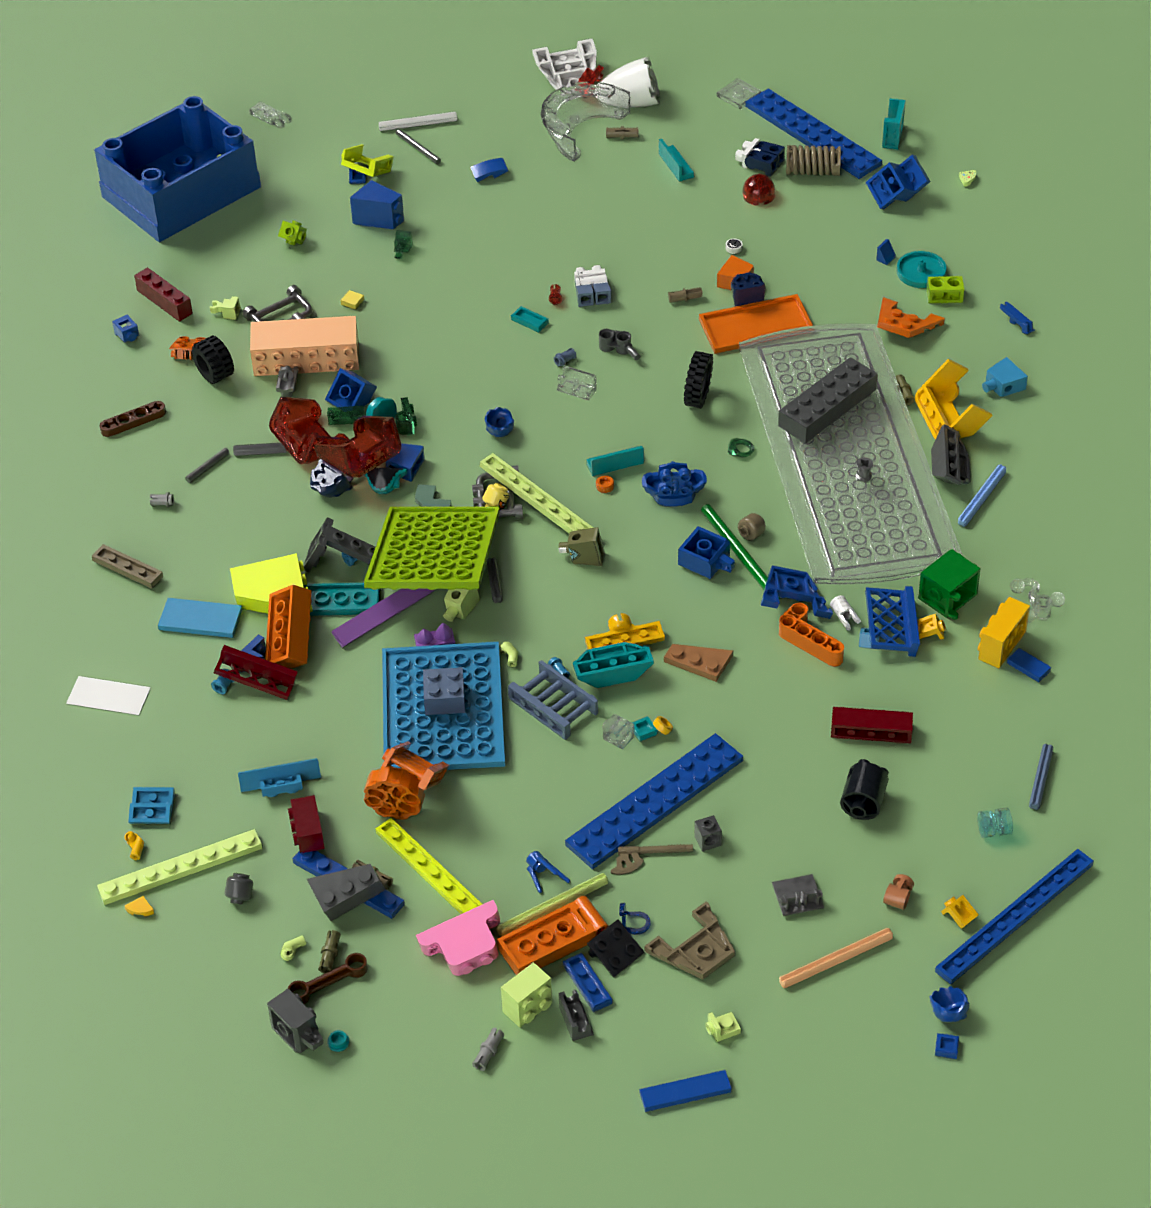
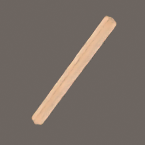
M889 928L880 930L780 976L779 982L783 988L790 987L892 940L893 933Z

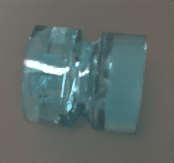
M1009 808L995 809L994 813L991 810L978 812L977 822L982 838L992 837L996 832L1000 836L1012 834L1013 822Z

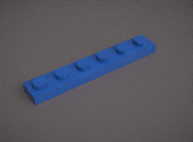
M299 851L292 858L293 864L315 876L348 869L318 851L300 853ZM387 890L364 902V904L391 919L405 905L402 898Z

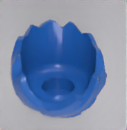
M501 407L490 409L485 415L486 430L495 437L508 435L514 428V419L511 412Z
M952 986L948 988L941 987L939 991L935 990L930 995L933 1012L942 1022H957L967 1018V1011L969 1009L968 997L960 988H953Z

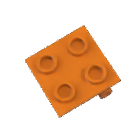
M187 336L177 338L169 347V349H173L171 350V357L187 360L189 350V358L193 360L192 346L206 338L197 337L196 339H189Z

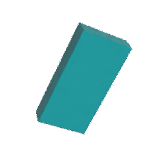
M522 306L511 315L512 321L538 333L549 324L548 318Z

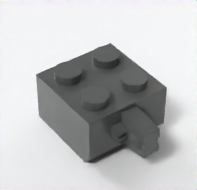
M286 989L267 1003L272 1029L295 1053H302L307 1048L314 1051L324 1043L322 1036L318 1032L319 1028L315 1020L317 1016L311 1007L307 1008L297 993L293 994L289 989Z

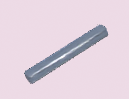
M1044 744L1042 747L1029 802L1031 809L1038 810L1041 805L1054 748L1052 745Z

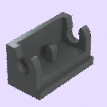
M573 990V995L567 998L564 991L559 992V1008L572 1041L592 1036L593 1031L577 991Z

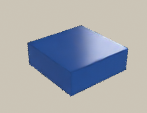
M937 1033L935 1056L957 1059L959 1036Z

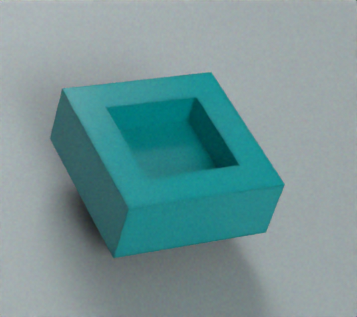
M648 716L630 723V729L640 742L657 735V729Z

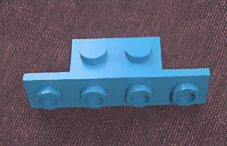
M315 758L239 772L238 778L241 792L261 789L263 797H275L281 793L287 792L292 794L303 790L302 781L321 778L319 761Z

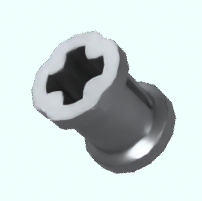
M866 457L860 458L856 462L858 468L856 479L860 482H868L872 477L871 469L873 462Z

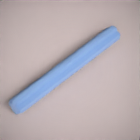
M1000 464L995 468L958 518L959 525L967 526L1005 475L1006 466Z

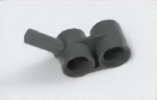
M611 329L600 330L599 349L601 351L610 352L615 347L619 354L629 353L635 360L640 359V354L631 344V334L629 332Z

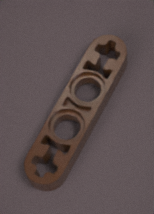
M154 401L108 418L99 425L101 434L105 437H110L159 419L166 414L165 404L162 401ZM140 414H145L143 417H137ZM124 420H128V421H129V422H127V423H120L121 421H124Z

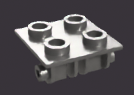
M812 874L772 882L783 916L824 908L821 900L823 898L822 891L817 889Z

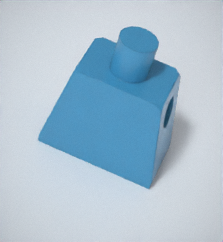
M1006 357L987 370L986 382L982 383V388L986 393L993 390L1000 397L1026 390L1028 376Z

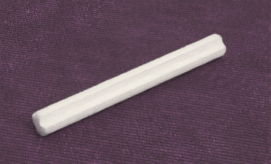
M456 112L381 121L378 125L380 131L439 124L457 121Z

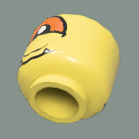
M496 482L495 484L488 485L482 497L486 503L485 507H499L500 510L503 509L509 499L508 489Z

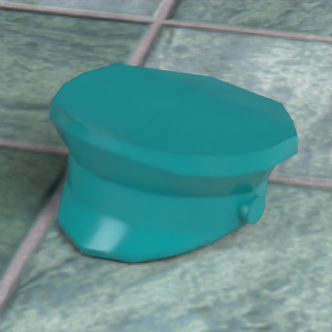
M383 397L375 398L366 410L367 422L377 430H383L392 425L397 414V406L394 400Z

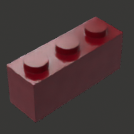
M315 795L290 799L292 808H288L289 819L292 820L290 824L294 846L299 845L300 853L325 849Z

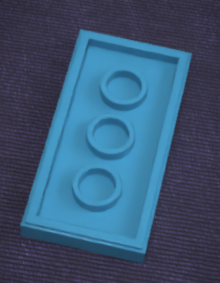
M167 598L158 623V629L233 638L242 613V605Z

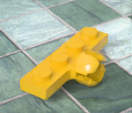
M620 613L622 618L620 622L617 614L608 620L610 631L585 637L587 650L622 642L643 646L665 641L660 621L633 625L630 616L625 613Z

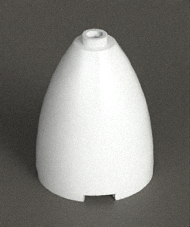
M645 57L635 60L610 73L594 90L596 100L599 99L602 103L626 108L647 107L659 104L660 102L657 100V97H660L656 75L653 69L650 68L652 66L650 58Z

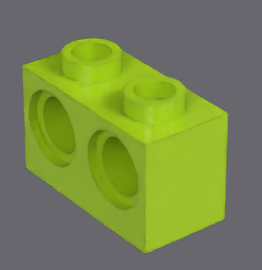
M962 276L928 277V303H963L964 284Z

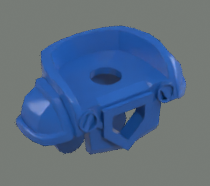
M674 461L659 465L658 472L646 473L642 477V486L646 493L653 496L659 505L669 507L692 503L696 493L702 490L707 483V476L702 470H690L687 468V463H677ZM674 468L679 472H672L671 469Z

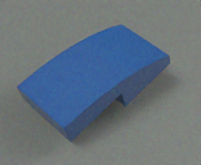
M503 158L487 160L471 167L477 182L491 175L496 178L508 172Z

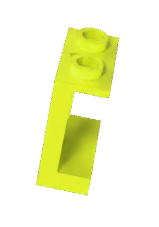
M362 144L346 148L342 152L341 165L372 177L391 172L394 156L388 154L371 159L362 155L364 146ZM355 162L366 164L369 166V169L355 164Z

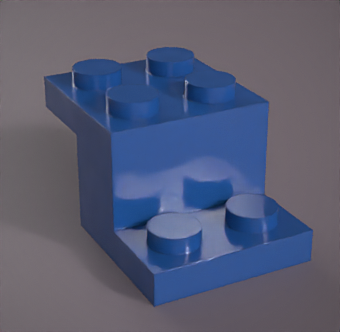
M912 154L901 164L889 162L865 183L880 209H885L895 200L907 202L931 181L916 155Z

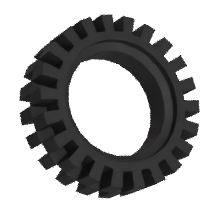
M695 351L684 387L685 406L703 408L705 399H707V393L709 392V385L711 384L713 354Z

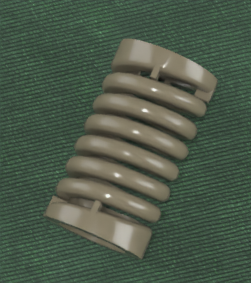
M787 145L786 175H790L792 172L798 175L799 169L801 175H804L805 171L807 175H811V173L817 175L819 168V175H824L825 169V175L827 176L830 175V170L833 176H840L841 146H838L837 149L831 146L828 149L827 146L823 148L821 146H811L809 148L806 145L803 149L802 145H799L798 148L796 145Z

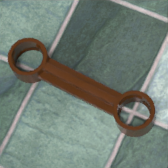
M352 953L346 958L344 965L308 982L294 981L287 989L292 993L296 990L306 991L304 995L300 996L303 1004H306L310 999V994L347 976L353 978L364 976L368 970L366 957L361 953ZM354 962L363 963V966L357 969L349 967Z

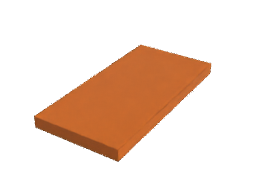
M798 294L699 314V321L714 354L814 333V327Z

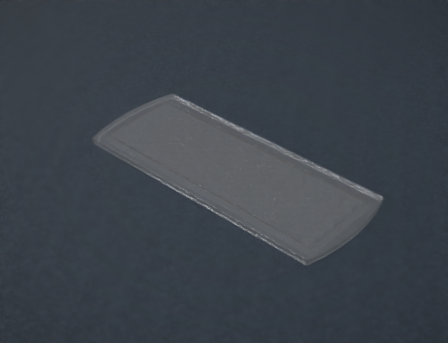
M850 323L805 326L769 333L739 342V350L814 583L867 584L920 576L924 569L950 549L962 555L876 324ZM851 357L878 373L877 390L806 444L778 427L780 409ZM863 457L869 458L873 462L871 469L872 477L868 482H860L856 479V472L858 471L856 462Z

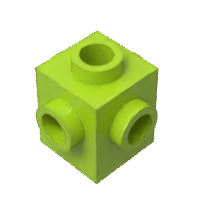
M283 220L278 237L286 239L285 243L294 246L296 243L302 244L306 238L307 228L301 227L302 223L293 220L290 223Z

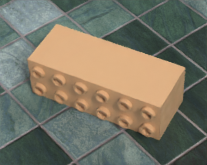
M356 316L251 322L250 353L254 376L278 375L280 367L285 366L290 368L298 367V374L339 371L340 368L359 370V340Z

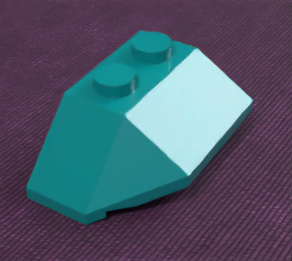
M622 642L586 650L573 662V667L578 680L595 688H602L635 681L654 664V660L649 647Z

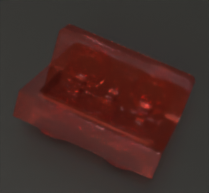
M598 65L595 71L586 68L572 92L583 99H586L589 93L592 95L596 88V82L599 83L604 76L602 74L604 67Z

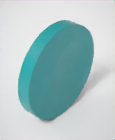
M910 252L898 260L897 276L903 283L909 286L927 288L928 277L946 276V263L940 256L931 252Z

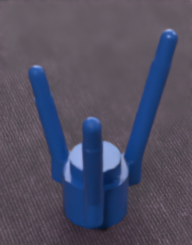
M534 851L527 857L526 862L529 865L527 871L531 874L539 893H542V889L535 872L541 873L546 868L554 875H558L564 881L570 883V879L555 868L539 851Z

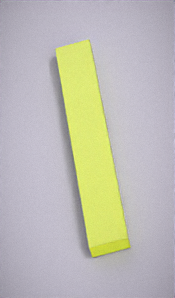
M392 818L375 828L376 834L460 914L482 905L475 896Z

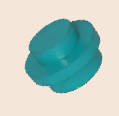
M336 1030L330 1034L327 1043L332 1051L341 1052L347 1049L350 1041L345 1032Z

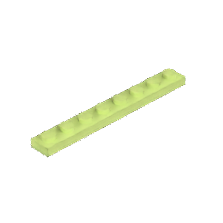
M494 453L480 461V467L566 532L570 533L571 531L593 528Z
M255 829L101 883L97 885L104 905L258 851L262 849V844Z

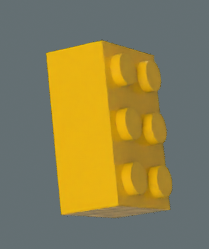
M1008 597L1005 603L1002 602L996 615L993 614L987 627H983L980 631L979 637L981 642L977 649L979 651V660L996 668L1002 666L1027 631L1030 605L1012 597Z

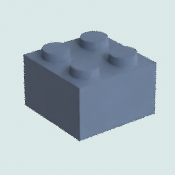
M463 667L423 670L425 715L465 713Z

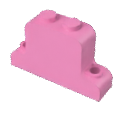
M491 900L417 934L416 938L423 954L432 956L441 953L451 973L456 976L469 974L482 965L490 964L498 957V949L490 932V929L500 923L498 908L494 900Z

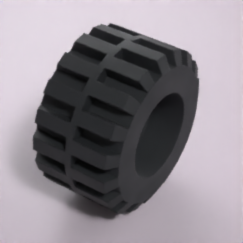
M212 335L192 346L195 365L201 375L211 384H215L234 373V363L231 354L218 337Z

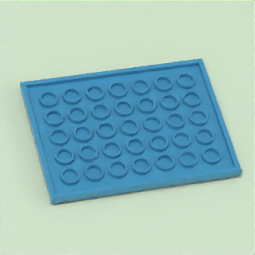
M499 642L382 648L384 753L388 748L391 749L400 743L409 741L411 743L409 751L433 765L443 761L450 765L447 770L505 767ZM463 667L465 713L425 715L423 670ZM396 764L390 765L395 768H401Z

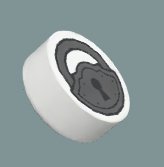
M739 239L727 240L726 251L731 254L740 253L742 251V241Z

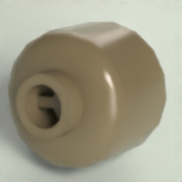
M750 513L738 523V531L746 540H754L762 535L766 528L764 519L756 513Z

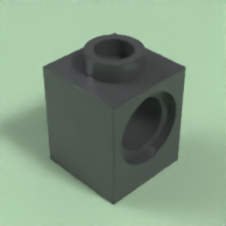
M714 815L695 821L694 836L702 852L721 846L722 830Z

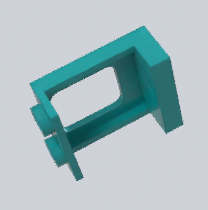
M889 98L888 118L884 119L882 148L898 150L904 126L906 100Z

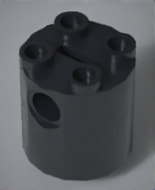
M860 759L858 763L851 766L840 800L843 811L849 816L860 820H869L878 816L889 781L888 770L870 763L866 759Z

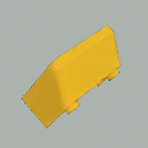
M947 359L915 394V402L935 439L943 424L958 431L961 436L960 439L973 436L993 416L992 413L974 404H971L959 416L952 402L959 395L957 382L969 370L950 359Z

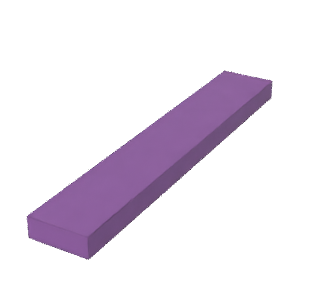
M401 588L340 625L331 633L343 648L435 590Z

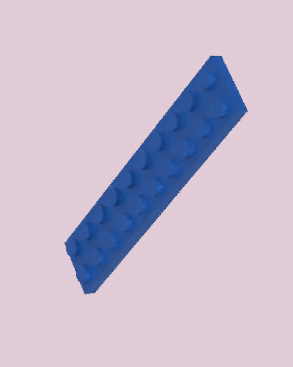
M769 88L746 101L745 107L809 146V148L811 146H821L822 148L827 146L829 149L831 146H834L837 149L838 146H841L840 167L858 179L882 166V159Z
M713 734L567 838L565 846L593 870L618 852V847L628 845L743 761V755L719 735Z

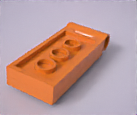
M581 896L575 901L498 938L497 946L499 952L517 975L533 962L539 968H542L586 946L589 941L605 930L608 924L587 896Z

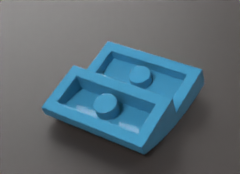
M133 787L128 823L170 824L175 796L174 787Z

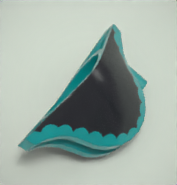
M367 468L360 469V473L367 478L373 491L378 494H388L395 488H399L400 479L407 474V469Z

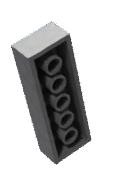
M848 358L780 409L778 427L806 444L877 390L878 373L855 359Z

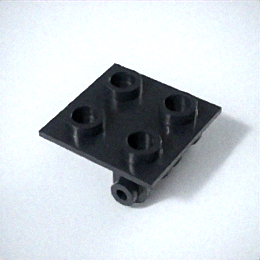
M619 919L587 943L590 948L588 951L591 958L597 957L613 978L645 953Z

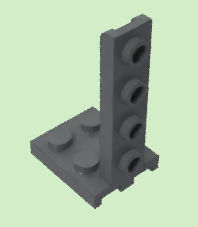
M327 517L310 543L303 565L304 570L309 573L313 566L316 567L318 565L319 556H324L327 546L370 565L376 546L332 527L334 520Z

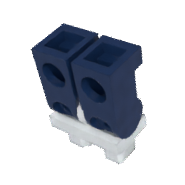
M757 138L752 142L745 140L742 150L738 149L736 151L735 160L742 162L743 168L747 169L748 167L749 169L765 171V175L771 177L785 160V146L765 141L759 142Z

